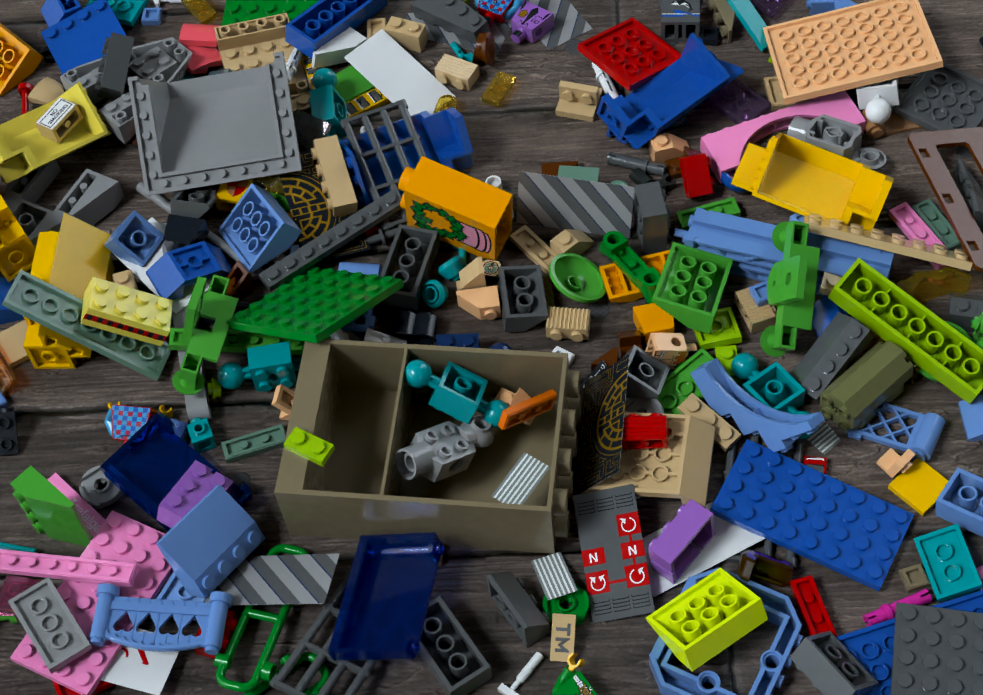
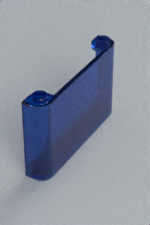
M156 413L109 457L100 468L103 474L163 528L169 531L170 527L157 520L159 504L194 461L197 460L213 469L212 474L216 472L222 473L174 433L172 428L174 424L168 417H162ZM238 482L236 484L233 483L230 496L243 508L252 499V490L244 482L242 484Z
M436 532L360 536L328 654L334 661L414 659L420 651L421 634L440 557L444 552L443 542L440 541Z

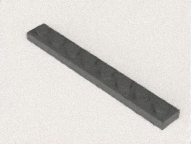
M392 189L259 273L260 280L272 292L402 209L400 207L401 198Z

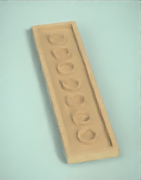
M810 213L809 216H804L803 223L809 224L808 232L971 271L973 263L969 261V256L962 249L951 251L941 244L927 245L921 239L913 238V241L904 239L905 236L892 233V236L884 234V231L872 228L871 231L865 230L859 224L851 223L850 226L844 225L841 220L830 218V221L824 220L818 214Z

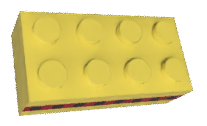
M92 277L84 291L80 323L162 346L170 333L173 300Z

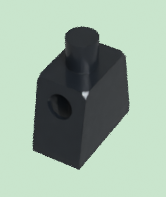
M169 214L163 237L166 250L171 251L204 241L209 234L205 219Z

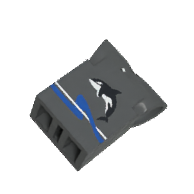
M658 0L661 12V39L665 42H687L691 33L699 37L700 11L703 0Z

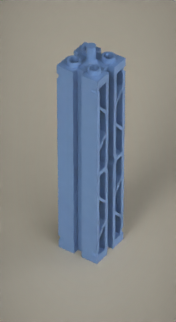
M697 207L694 215H690L688 221L689 231L678 228L674 230V236L683 238L682 243L686 246L733 259L730 270L731 275L764 282L768 280L774 263L783 260V252L779 251L772 241V232L777 225L711 210L706 211ZM808 232L807 246L820 248L815 294L824 296V294L818 293L824 272L843 277L858 258L889 280L894 257L893 252L882 251L881 249Z

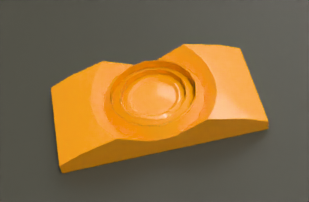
M670 250L641 256L640 258L649 268L654 267L661 276ZM614 263L599 266L610 302H634L644 297L640 290Z

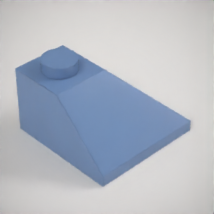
M134 210L114 230L104 246L118 258L143 267L162 242L164 234Z

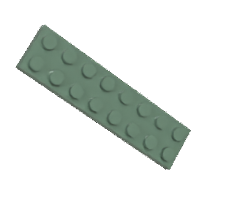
M21 269L2 303V306L155 381L160 377L171 352L169 350V343L164 341L162 346H157L81 324L83 300Z

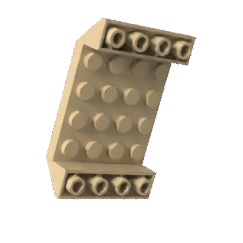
M287 13L214 27L225 73L272 64L275 59L273 53L281 51L284 52L285 63H287L294 49L292 45L285 41L286 24L290 22ZM301 61L297 67L296 75L289 82L291 99L300 95L310 94V90H312L310 80L306 78Z
M624 412V417H628L630 414L650 416L652 413ZM662 414L667 415L669 423L667 449L624 450L621 445L619 471L580 494L633 484L635 496L679 498L682 505H686L692 499L705 508L716 429L714 426L692 415Z

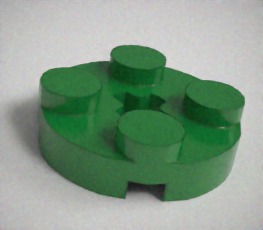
M577 587L578 591L551 600H547L546 595H544L543 610L549 617L551 625L553 613L576 615V626L585 622L589 612V598L584 589L582 590ZM568 600V603L573 605L569 609H564L560 607L563 601Z

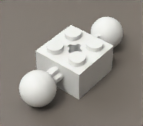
M898 78L856 88L859 110L865 109L866 117L872 123L881 124L886 122L891 115V107L899 105Z

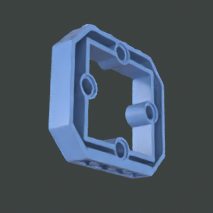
M718 568L688 577L681 593ZM723 569L761 598L768 617L767 621L780 627L770 649L761 655L759 673L748 694L773 695L775 689H780L784 682L785 675L782 674L785 667L789 669L793 661L790 659L794 648H797L803 640L804 636L800 634L802 625L788 596L751 580L749 582L744 581L737 574ZM660 636L658 637L649 655V665L661 695H737L720 687V677L713 671H703L697 677L670 665L675 655ZM774 663L777 665V667L769 668L766 666V664ZM709 683L712 684L714 688L705 689L702 685Z

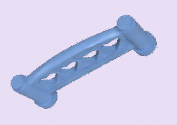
M102 583L97 586L96 596L98 600L89 636L91 645L102 647L105 642L112 641L126 647L153 652H175L204 647V652L210 655H217L221 650L228 608L232 607L233 596L222 591L211 592L209 603L120 597V588L116 585ZM128 613L133 624L132 630L129 632L123 629L120 631L114 630L115 625ZM151 615L156 626L153 633H147L146 631L142 633L137 632L138 626ZM173 616L179 629L178 633L175 635H171L169 632L161 634L160 629ZM196 618L201 628V634L197 637L192 634L184 636L182 634L183 630Z

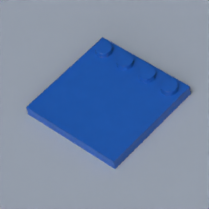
M97 0L40 32L62 74L77 66L100 59L102 55L105 56L102 54L103 45L106 37L110 38L111 32L126 35L107 0Z

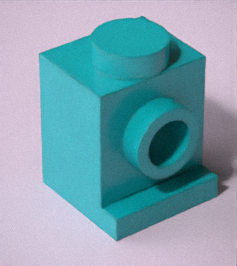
M197 417L192 419L190 424L186 425L196 454L217 447L207 418Z

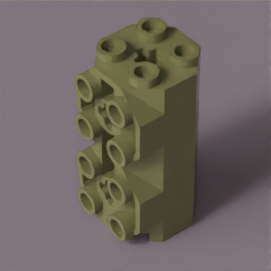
M883 341L878 342L820 393V405L822 407L820 412L826 419L835 422L842 431L863 428L874 418V410L883 402H892L903 392L904 383L913 376L914 365L911 361L907 363L904 359L907 356L905 351L891 341H886L884 344Z

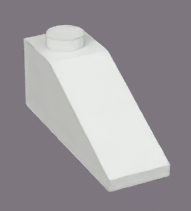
M349 27L313 52L312 68L316 69L348 62L344 57L364 43L367 38Z

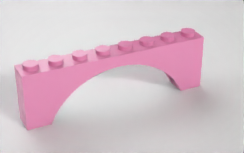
M841 91L796 103L793 106L706 134L701 137L700 151L701 153H706V157L709 156L711 169L721 184L723 172H726L731 178L734 177L749 142L755 144L772 133L788 129L795 116L812 120L825 114L861 126L862 134H864L866 120L848 93Z

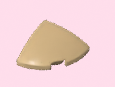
M46 77L33 88L28 96V100L31 103L45 105L65 93L64 87L58 81Z

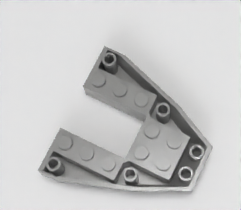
M173 37L135 46L132 48L125 86L128 85L127 78L138 76L139 79L167 83L183 80L193 53ZM101 58L77 66L61 75L60 78L65 91L80 82L86 89L92 104L95 105L105 99L97 97L98 91L94 90L98 74H101V72H98ZM130 92L123 94L99 109L107 129L124 144L136 134Z
M56 160L8 183L4 194V201L36 248L39 232H60L64 212L92 226L112 212L124 197L119 181L86 169L57 207L51 211L35 203L61 171Z

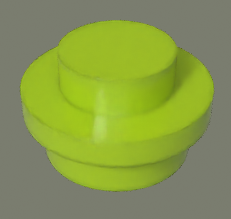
M211 378V383H207V395H211L212 399L221 397V384L215 378Z

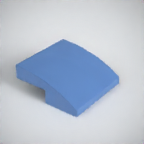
M980 394L970 404L964 400L958 402L968 442L983 440V394Z

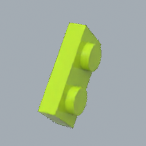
M736 345L715 347V358L732 375V379L738 385H742V380L738 379L731 370V362L738 355Z
M296 426L283 444L286 450L322 467L335 450L334 444Z

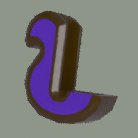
M748 550L742 553L736 573L742 580L749 582L751 577L779 587L789 586L794 566L786 560H776L764 553Z

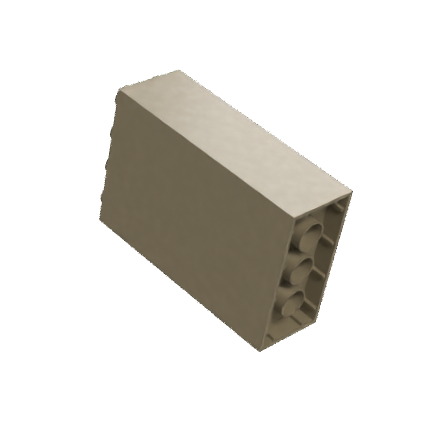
M324 339L318 344L305 341L285 441L296 426L334 444L335 450L322 467L283 447L274 493L289 535L422 544V541L444 543L445 546L554 554L556 538H568L570 511H567L568 498H572L574 471H571L572 459H576L578 432L575 431L576 421H580L582 395L579 394L580 371H569L568 353ZM413 360H423L428 363L432 374L439 378L450 361L488 380L481 398L488 403L495 399L501 388L515 394L521 388L531 398L551 389L557 393L553 408L536 416L530 426L525 423H519L505 430L492 428L494 434L492 444L487 447L475 446L476 452L467 470L434 483L423 476L407 480L399 474L396 468V452L399 449L410 446L415 433L447 421L458 426L462 423V421L428 404L434 391L433 388L427 385L422 388H414L407 384L404 377L405 367ZM475 411V413H474V415L472 416V418H473L474 416H476V415H482V416H483V414L480 413V412H478V411ZM524 452L550 466V469L523 505L502 503L492 497V494Z

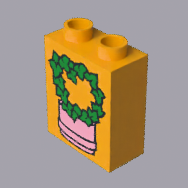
M423 156L420 158L415 169L407 166L398 183V189L404 191L400 207L406 210L407 226L438 231L439 240L464 249L476 256L497 260L512 231L513 194Z

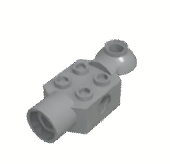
M825 114L812 120L795 116L787 131V135L870 166L871 170L879 171L887 160L886 155L876 148H861V126Z
M476 415L471 418L468 424L462 422L458 426L447 421L415 433L410 446L399 449L395 454V465L399 474L407 480L423 476L435 483L467 470L476 452L475 446L487 447L492 444L494 434L491 423H487L484 416Z

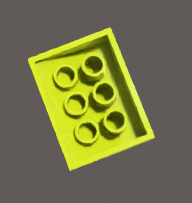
M720 567L647 616L646 620L678 660L693 672L767 621L768 617L761 598Z

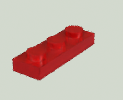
M812 575L790 581L789 586L809 635L812 636L830 631L837 637Z

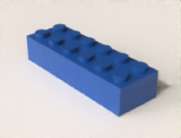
M319 0L286 24L285 41L312 59L314 51L349 27L355 30L367 19L387 6V0Z

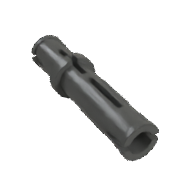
M609 152L607 156V164L628 169H636L638 167L645 174L650 173L663 176L667 171V164L656 163L648 158L644 160Z

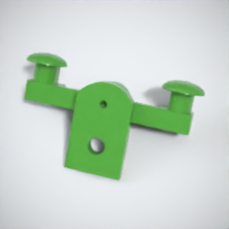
M798 221L781 222L772 232L774 246L783 252V260L774 263L767 281L769 305L777 306L776 323L765 328L760 337L763 351L772 357H779L787 351L795 350L797 329L810 331L812 327L820 248L807 246L808 223Z
M213 274L206 293L207 278L200 276L197 278L186 309L182 344L188 345L180 370L172 378L174 388L181 394L194 395L203 389L205 380L200 373L202 360L217 363L222 347L225 346L229 333L227 320L233 317L238 303V298L227 295L229 278ZM200 317L215 320L211 332L197 329Z

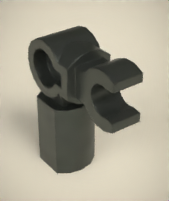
M638 167L631 171L629 179L636 185L652 182ZM669 174L663 175L662 179L658 180L660 188L664 189L665 192L676 187V180L667 182Z

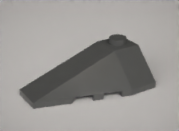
M957 159L954 173L958 189L983 234V190L962 159Z
M216 185L179 191L170 201L171 214L200 218L216 202Z

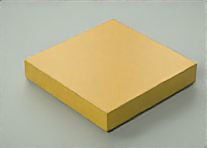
M916 458L904 474L901 472L888 485V489L921 516H924L936 504V499L948 483V480L927 463Z

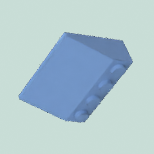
M251 183L218 229L219 233L251 273L289 249L302 232L271 193Z
M217 484L156 545L190 596L206 598L265 537L250 515L221 485Z

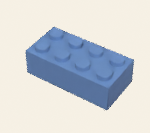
M957 467L936 499V516L953 524L958 523L960 527L983 537V478Z

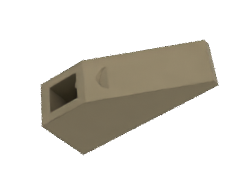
M707 0V7L709 11L713 12L715 23L720 26L721 36L725 37L728 44H730L736 17L735 11L726 0Z

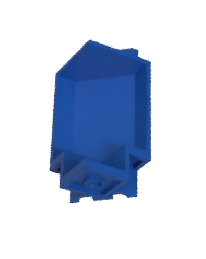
M691 33L681 57L625 98L619 95L613 99L609 93L605 94L601 98L596 113L608 126L606 136L611 137L614 135L617 141L625 145L629 142L632 148L637 150L744 71L741 67L717 59L715 54L704 46L702 39Z
M454 107L434 114L423 111L411 116L416 131L422 138L421 142L428 159L456 171L474 166L470 154L473 153V148L463 115ZM403 119L392 122L399 140L411 137ZM385 125L374 129L381 147L392 143ZM367 132L355 135L362 153L374 150ZM346 138L339 141L355 192L357 207L367 206L373 202V199L368 193V186L359 164L356 162L350 142ZM413 143L404 146L403 150L411 168L415 169L420 158ZM392 150L384 153L394 179L400 178L404 170L396 151ZM377 156L366 159L365 161L375 185L387 183ZM388 189V190L379 192L380 197L383 196L384 194L388 193V192L391 191V190Z

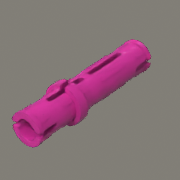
M924 588L891 604H882L879 609L864 614L862 616L864 623L868 622L866 624V627L893 619L897 602L924 605L932 602L931 594L926 595L929 591Z

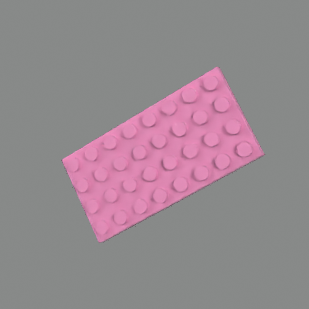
M113 510L80 556L81 558L138 564L140 568L133 586H118L120 588V597L155 599L173 572V569L156 545L165 533ZM63 580L57 591L90 643L89 636L98 600L96 591L99 584ZM128 613L115 625L114 630L120 631L123 629L126 632L132 630L133 624ZM26 634L10 658L13 662L81 695H92L100 683V679L123 645L112 641L105 642L102 647L91 645L93 649L51 674L28 634Z

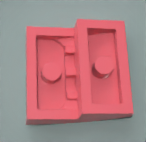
M184 23L180 31L179 42L186 46L217 47L214 27L221 25Z
M183 45L193 53L187 68L191 74L207 73L208 67L223 66L220 53L215 47Z

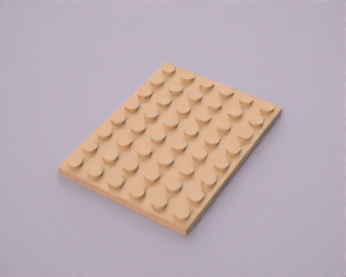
M873 0L763 27L765 40L785 105L943 67L942 57L918 0Z

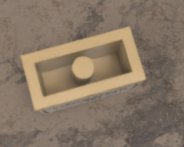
M59 97L35 124L41 136L60 143L83 116L77 104Z

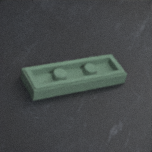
M930 198L912 206V209L948 250L953 251L962 247L951 224Z
M282 423L221 442L227 464L283 447L286 431Z

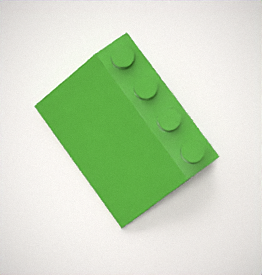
M673 242L652 297V302L688 328L710 334L730 274L733 259Z
M30 465L10 483L14 489L12 495L20 502L19 506L27 513L25 514L26 517L33 523L32 527L40 535L44 533L51 539L85 547L88 546L93 536L75 504Z

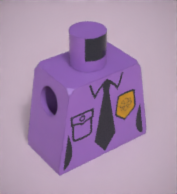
M525 0L511 19L513 32L511 39L515 43H520L523 39L535 43L555 27L553 13Z

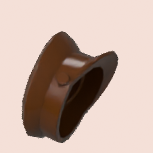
M492 32L479 33L472 63L476 64L479 61H483L489 66L494 65L495 38Z

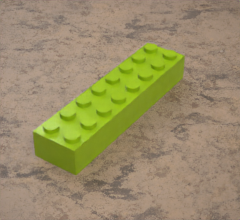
M858 258L833 287L828 296L831 301L884 341H891L903 349L908 359L968 404L983 389V349L866 262Z

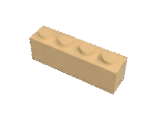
M337 135L313 140L314 148H311V155L313 160H317L318 163L316 165L318 177L322 176L323 179L321 188L323 194L327 193L328 196L326 199L328 210H332L334 217L357 212V199Z

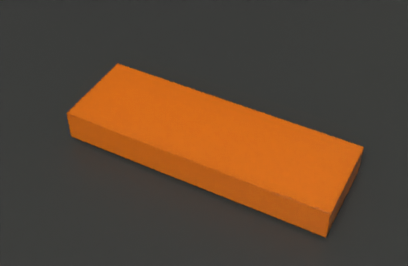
M551 389L504 409L498 426L505 430L551 410L557 393Z

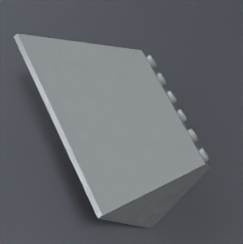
M283 51L273 53L275 57L272 64H265L263 67L168 83L139 79L138 76L127 78L146 196L302 171Z

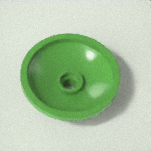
M561 253L552 259L549 265V275L555 287L563 295L581 303H594L604 296L606 289L599 268L593 262L574 253Z

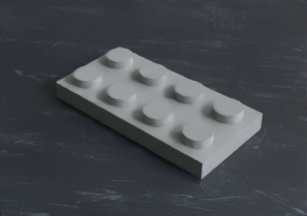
M49 577L8 600L51 674L93 649Z

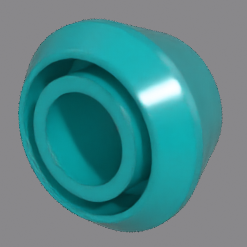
M456 255L438 267V273L445 279H452L454 282L460 278L459 271L464 268L462 257Z
M429 280L422 288V299L428 307H440L448 298V289L437 280Z

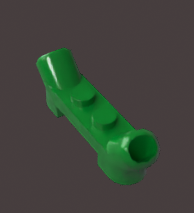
M610 231L606 233L599 244L600 253L605 257H609L640 290L647 304L653 303L652 297L660 279V274L654 267L649 268L628 246V240L620 232Z

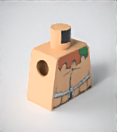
M650 333L645 352L672 370L682 365L687 356L694 355L697 352V347L695 343L686 344L682 333Z

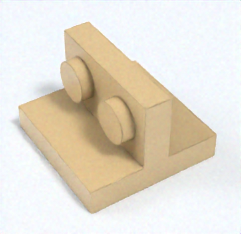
M561 80L559 84V102L555 110L556 116L593 122L603 94V88Z

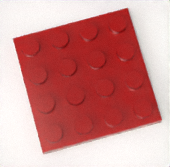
M634 17L579 43L577 47L580 53L628 91L647 83L681 57L678 51Z

